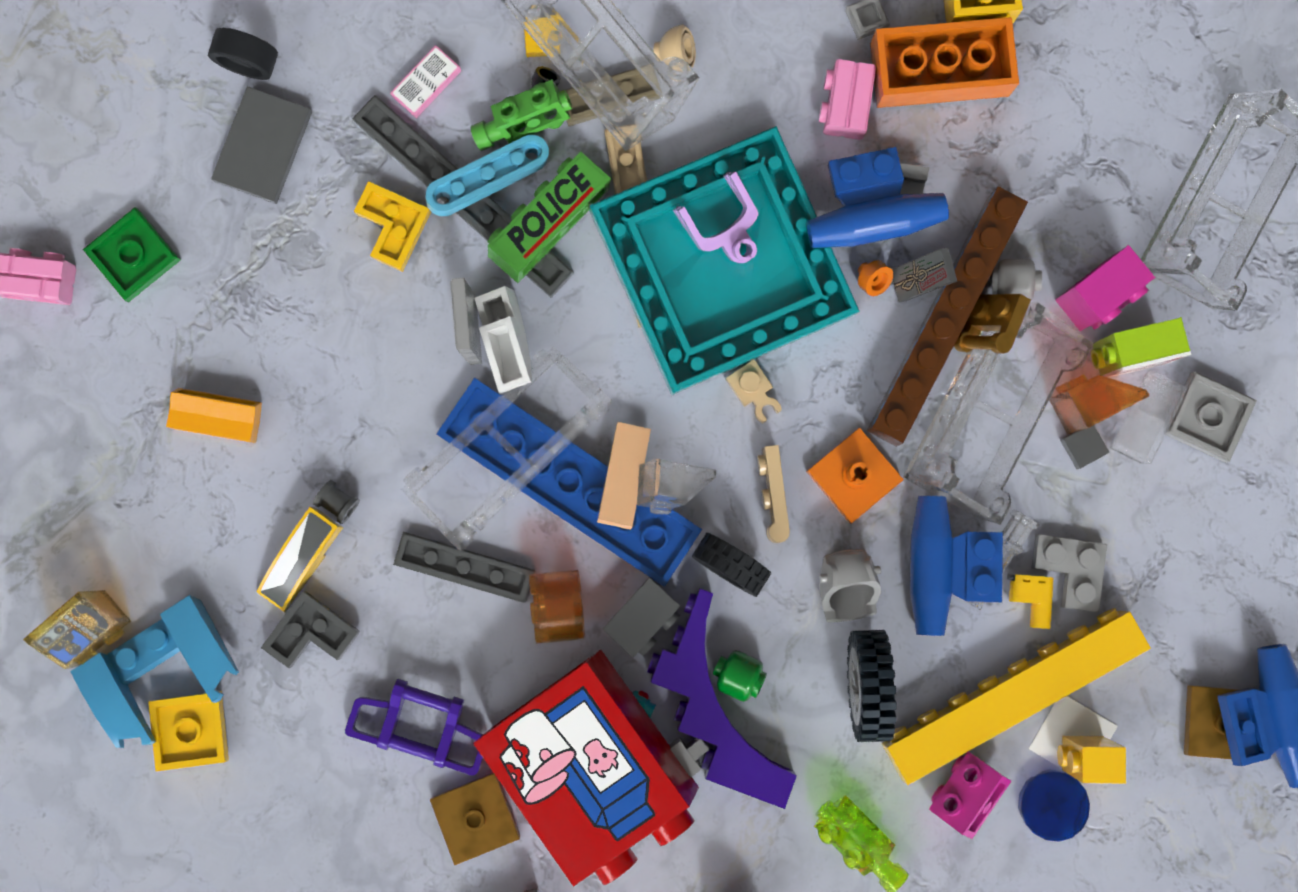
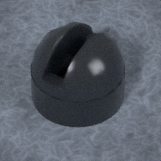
M539 66L532 76L531 85L533 88L539 83L553 80L558 87L561 78L554 70Z

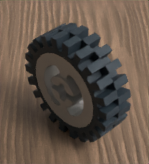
M885 630L850 632L849 645L847 647L849 656L847 657V679L849 680V708H851L850 718L854 737L857 739V742L891 741L895 733L894 723H896V714L894 710H897V702L895 700L896 686H894L895 669L893 670L892 667L894 660L893 655H891V644L889 643L888 634H886Z

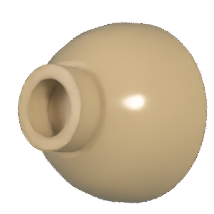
M684 24L669 29L663 35L660 42L654 43L653 52L658 63L663 62L671 70L680 73L691 71L696 59L695 42L691 31Z

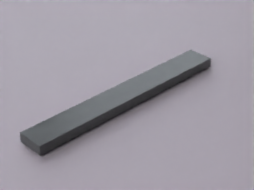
M376 95L352 118L354 123L427 188L435 180L458 169ZM489 196L456 212L486 241H488L496 229L499 227L504 229L512 221L511 216ZM446 197L439 198L445 204L449 202V199ZM549 251L526 276L552 298L574 273Z

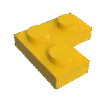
M368 181L354 212L358 216L383 226L370 256L372 259L403 272L431 211L425 206Z

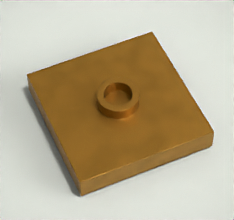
M1187 685L1184 755L1232 759L1217 696L1241 689Z
M494 773L430 798L454 866L521 838L501 784Z

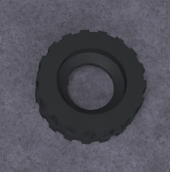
M707 532L692 555L696 561L710 571L754 597L759 595L772 574L765 566L746 553Z

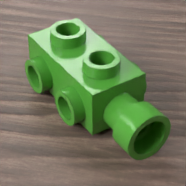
M553 80L539 83L529 90L515 96L506 97L501 102L492 105L491 110L494 120L487 123L483 120L471 125V133L481 151L495 146V142L503 138L510 144L526 135H533L547 128H559L565 120L570 119L568 110L573 109L572 103L566 90L560 91ZM556 114L553 119H549L552 115ZM526 127L524 131L519 132L521 128Z

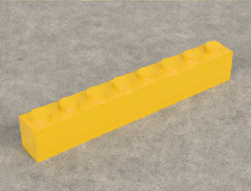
M1116 608L1107 610L1097 616L1099 622L1088 628L1086 625H1082L1067 633L1069 639L1058 645L1056 642L1044 645L1037 650L1039 655L1028 662L1024 658L1012 663L1007 667L1009 672L997 678L996 675L980 681L977 684L978 690L969 695L966 692H962L953 696L947 701L949 706L938 712L936 709H931L921 714L917 718L919 723L908 729L905 726L896 728L893 740L885 741L881 744L901 780L907 785L915 782L1151 649L1131 612L1117 611Z

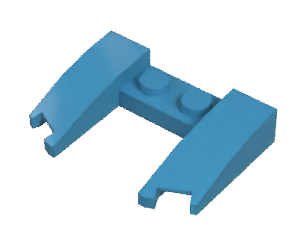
M191 595L185 597L160 614L162 619L108 654L100 652L70 671L84 699L116 748H124L123 739L140 737L142 745H152L156 742L128 685L178 652L182 653L187 664L213 703L219 702L224 696L216 687L227 671L234 675L239 673L200 599Z

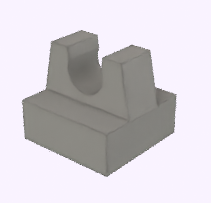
M678 737L669 744L670 750L690 778L701 770V764L697 759L709 750L704 740L695 738L686 745L682 738Z

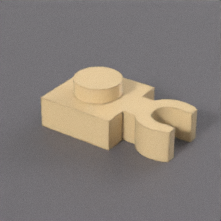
M752 360L725 379L744 407L753 402L755 405V416L762 424L767 421L762 413L764 406L769 405L773 407L777 414L781 412L782 409L779 402L766 395L773 386L755 360Z

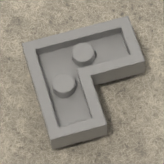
M1040 534L1035 535L1031 568L1065 573L1061 607L1099 613L1107 544Z

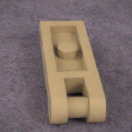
M779 445L765 446L762 449L763 455L757 456L759 475L766 476L767 489H762V501L764 510L770 509L772 523L768 526L766 535L771 542L781 543L788 539L790 529Z

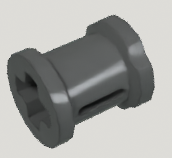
M329 480L316 495L313 505L324 507L337 517L338 523L343 524L355 511L360 499L355 496L349 497L336 487V482Z

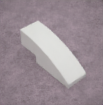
M503 286L475 297L474 299L483 325L479 330L498 392L504 393L531 383L532 370L529 348L515 291Z

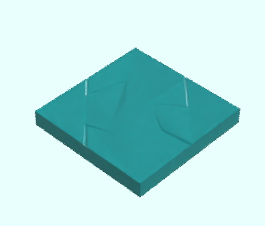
M777 126L596 202L589 207L590 214L671 396L839 323L860 312L832 248H812L810 245L807 221L816 218L817 215ZM728 172H737L758 211L757 219L746 230L751 240L756 244L757 253L754 258H751L746 263L731 261L721 247L713 251L699 250L673 212V209L677 206L685 207L703 238L716 235L728 228L738 219L743 211V205L723 177ZM743 243L740 244L739 248L741 256L747 250L746 245Z

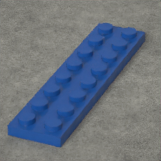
M476 378L472 380L436 433V435L663 587L666 586L703 530L641 488L631 530L597 523L608 466Z

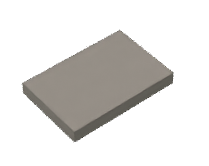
M455 278L450 281L456 349L470 365L482 364L478 309L474 299L476 296L465 278Z

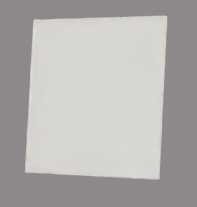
M1066 696L1055 702L1029 749L1062 769L1057 759V749L1059 745H1062V736H1104L1111 739L1118 726Z

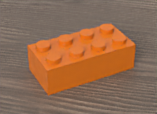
M1012 17L876 29L870 42L872 64L876 66L874 88L877 108L1009 97L1019 85Z

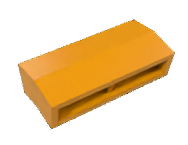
M177 388L171 392L166 427L256 443L262 402Z

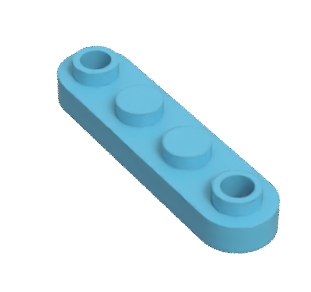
M526 135L435 180L426 190L428 209L438 216L452 215L539 171L548 161L549 147L546 141L537 135ZM534 153L537 158L533 160L528 159L526 154ZM446 197L449 199V202L440 204L437 202V199Z

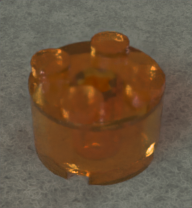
M579 570L530 574V592L533 595L530 610L532 624H534L536 644L585 639Z

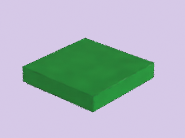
M136 207L82 249L124 301L128 303L181 261L168 243Z

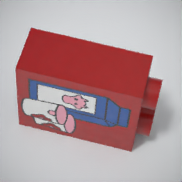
M601 649L495 724L473 743L573 887L593 873L597 875L603 885L611 883L637 862L638 858L631 850V847L652 834L660 846H664L685 832L695 821L687 809L690 807L699 786L692 777L690 778L670 750V745Z

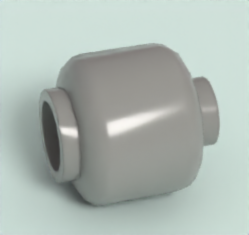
M1003 259L998 267L993 269L992 294H1022L1032 300L1034 291H1041L1042 270H1035V264L1031 259Z

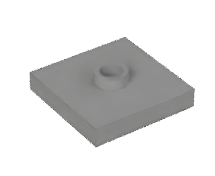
M1195 371L1191 372L1163 434L1220 461L1230 462L1257 400Z

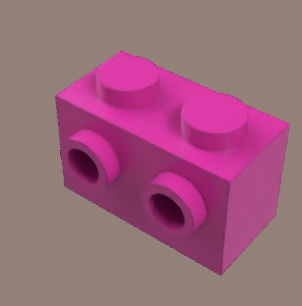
M968 751L965 756H960L951 768L952 775L947 783L940 785L931 798L933 803L929 810L962 835L973 839L1011 783V780Z

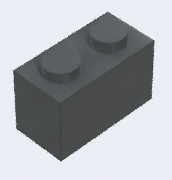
M649 577L602 630L631 657H634L638 652L644 656L657 642L653 638L655 633L661 627L667 631L680 617L676 612L680 605Z

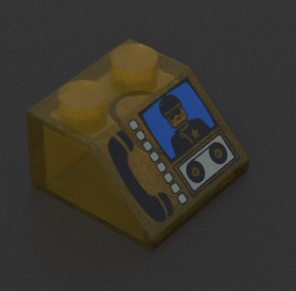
M105 590L78 591L23 640L62 668L69 669L86 663L90 658L97 655L96 651L105 643L111 645L123 636L125 633L123 628L131 620Z

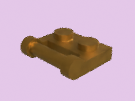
M980 294L963 332L960 333L954 345L955 349L959 352L986 349L992 350L994 353H1008L1014 344L1031 299L1022 294ZM981 331H999L992 336L980 335Z

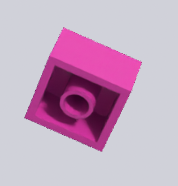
M1128 245L1106 259L1055 299V301L1079 331L1089 326L1095 330L1117 317L1122 312L1121 309L1129 303H1134L1149 291L1145 285L1152 281L1155 276Z

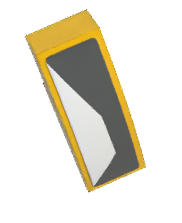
M309 507L275 557L256 592L283 612H286L326 557L324 555L343 527L317 508Z

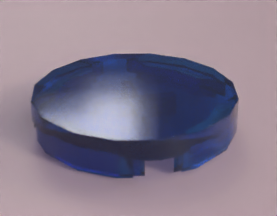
M1045 770L1034 777L1032 776L1024 783L1019 793L1018 810L1023 822L1032 833L1044 840L1060 842L1073 838L1084 828L1089 818L1090 801L1085 788L1077 779L1063 771Z

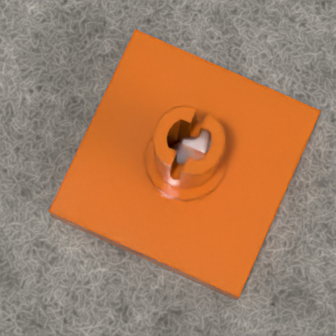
M860 427L806 471L850 524L904 480Z

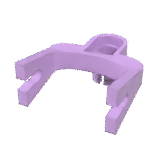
M728 172L723 177L743 205L741 215L728 228L716 235L703 238L685 207L677 206L673 209V212L699 250L713 251L721 247L731 261L746 263L751 258H754L757 253L756 244L751 240L746 230L757 219L758 211L737 172ZM741 243L745 244L747 248L746 253L742 256L739 252Z

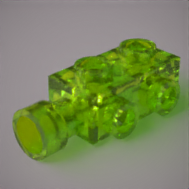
M846 795L834 803L828 800L820 807L816 813L819 819L814 827L818 830L821 841L828 845L832 844L843 855V861L848 868L852 870L857 869L863 876L873 872L879 878V884L887 892H896L909 876V873L899 863L894 864L889 859L896 845Z

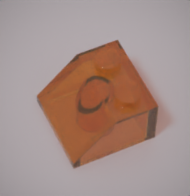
M1085 374L1057 386L1055 389L1058 394L1048 400L1068 435L1090 428L1150 395L1146 389L1101 375L1087 379Z

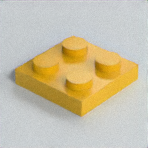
M204 693L148 701L151 732L156 740L153 744L155 772L229 761L223 699L213 703L208 695Z

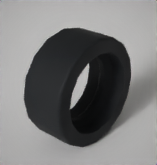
M224 27L215 30L208 52V57L217 65L236 74L259 80L270 79L278 56V51L268 42L246 32Z

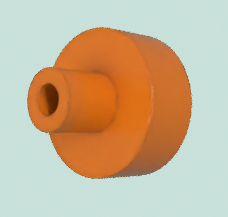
M880 260L862 263L858 268V285L870 296H878L885 292L893 280V270Z

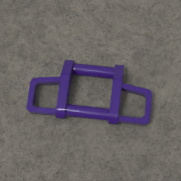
M397 679L390 701L369 697H359L354 701L345 728V734L349 737L376 744L377 748L388 750V748H392L433 761L434 766L440 768L447 767L471 776L479 772L483 760L479 751L473 766L447 759L456 731L475 740L483 735L459 723L464 699L455 696L453 699H449L408 686V681ZM405 699L448 713L438 748L394 734ZM362 705L388 709L379 737L356 729L355 724Z

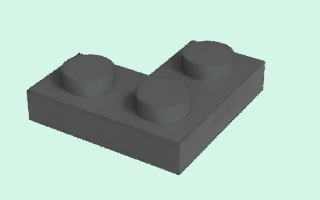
M302 591L264 642L261 649L287 668H291L310 642H313L336 660H340L360 631L308 592Z

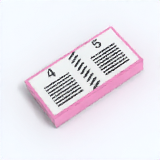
M435 45L390 94L417 119L461 72V68Z

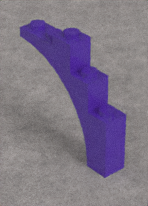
M699 588L697 594L690 593L684 608V612L689 614L685 627L678 625L672 645L677 646L676 652L662 648L660 655L653 653L647 673L652 674L651 683L688 697L686 702L680 700L673 719L679 722L677 726L678 731L714 744L713 750L709 748L704 754L701 768L705 769L704 776L706 780L785 809L797 775L793 770L767 758L749 744L729 722L717 701L708 674L705 652L706 620L713 593Z

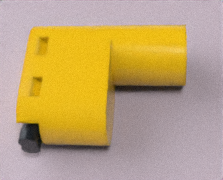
M1008 574L1007 579L1011 580L1009 602L1031 603L1030 627L1051 629L1054 577Z

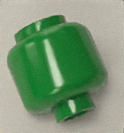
M735 650L730 653L728 658L720 657L713 675L719 677L717 688L720 692L745 702L751 696L757 698L767 673L763 672V663L760 660Z

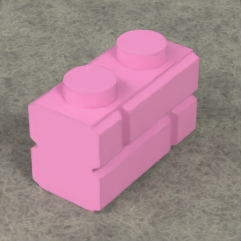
M838 59L833 70L827 69L824 90H829L828 102H822L819 114V122L824 123L823 133L825 135L844 136L845 138L857 140L863 139L867 132L876 72L874 64L855 63L854 61Z
M10 248L9 254L0 253V297L70 305L72 303L76 267L65 260V255L43 252V258L31 256L32 252L17 248Z

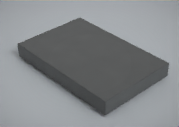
M247 86L211 180L277 204L312 115L311 109Z

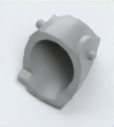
M864 549L842 550L823 557L821 575L819 576L820 595L827 622L852 621L873 616L877 613L876 603L881 594L877 574H881V567L874 566L872 557L868 556Z

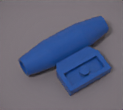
M896 147L830 160L828 162V169L834 195L844 207L808 220L807 233L812 248L854 247L907 236L948 220V203L944 193L900 194L904 177Z
M918 496L910 546V597L916 635L945 636L952 594L968 602L1002 603L1003 532H965L953 538L946 497Z
M1287 644L1257 648L1259 690L1245 688L1217 696L1232 763L1234 766H1246L1271 759V756L1275 753L1289 787L1298 788V670Z

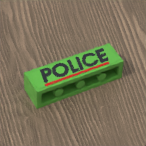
M582 152L574 159L568 157L557 170L558 175L551 182L548 180L544 181L535 191V198L528 205L521 204L512 214V221L504 229L502 227L496 229L487 241L489 243L488 257L517 283L589 211L590 205L598 202L609 191L611 178Z

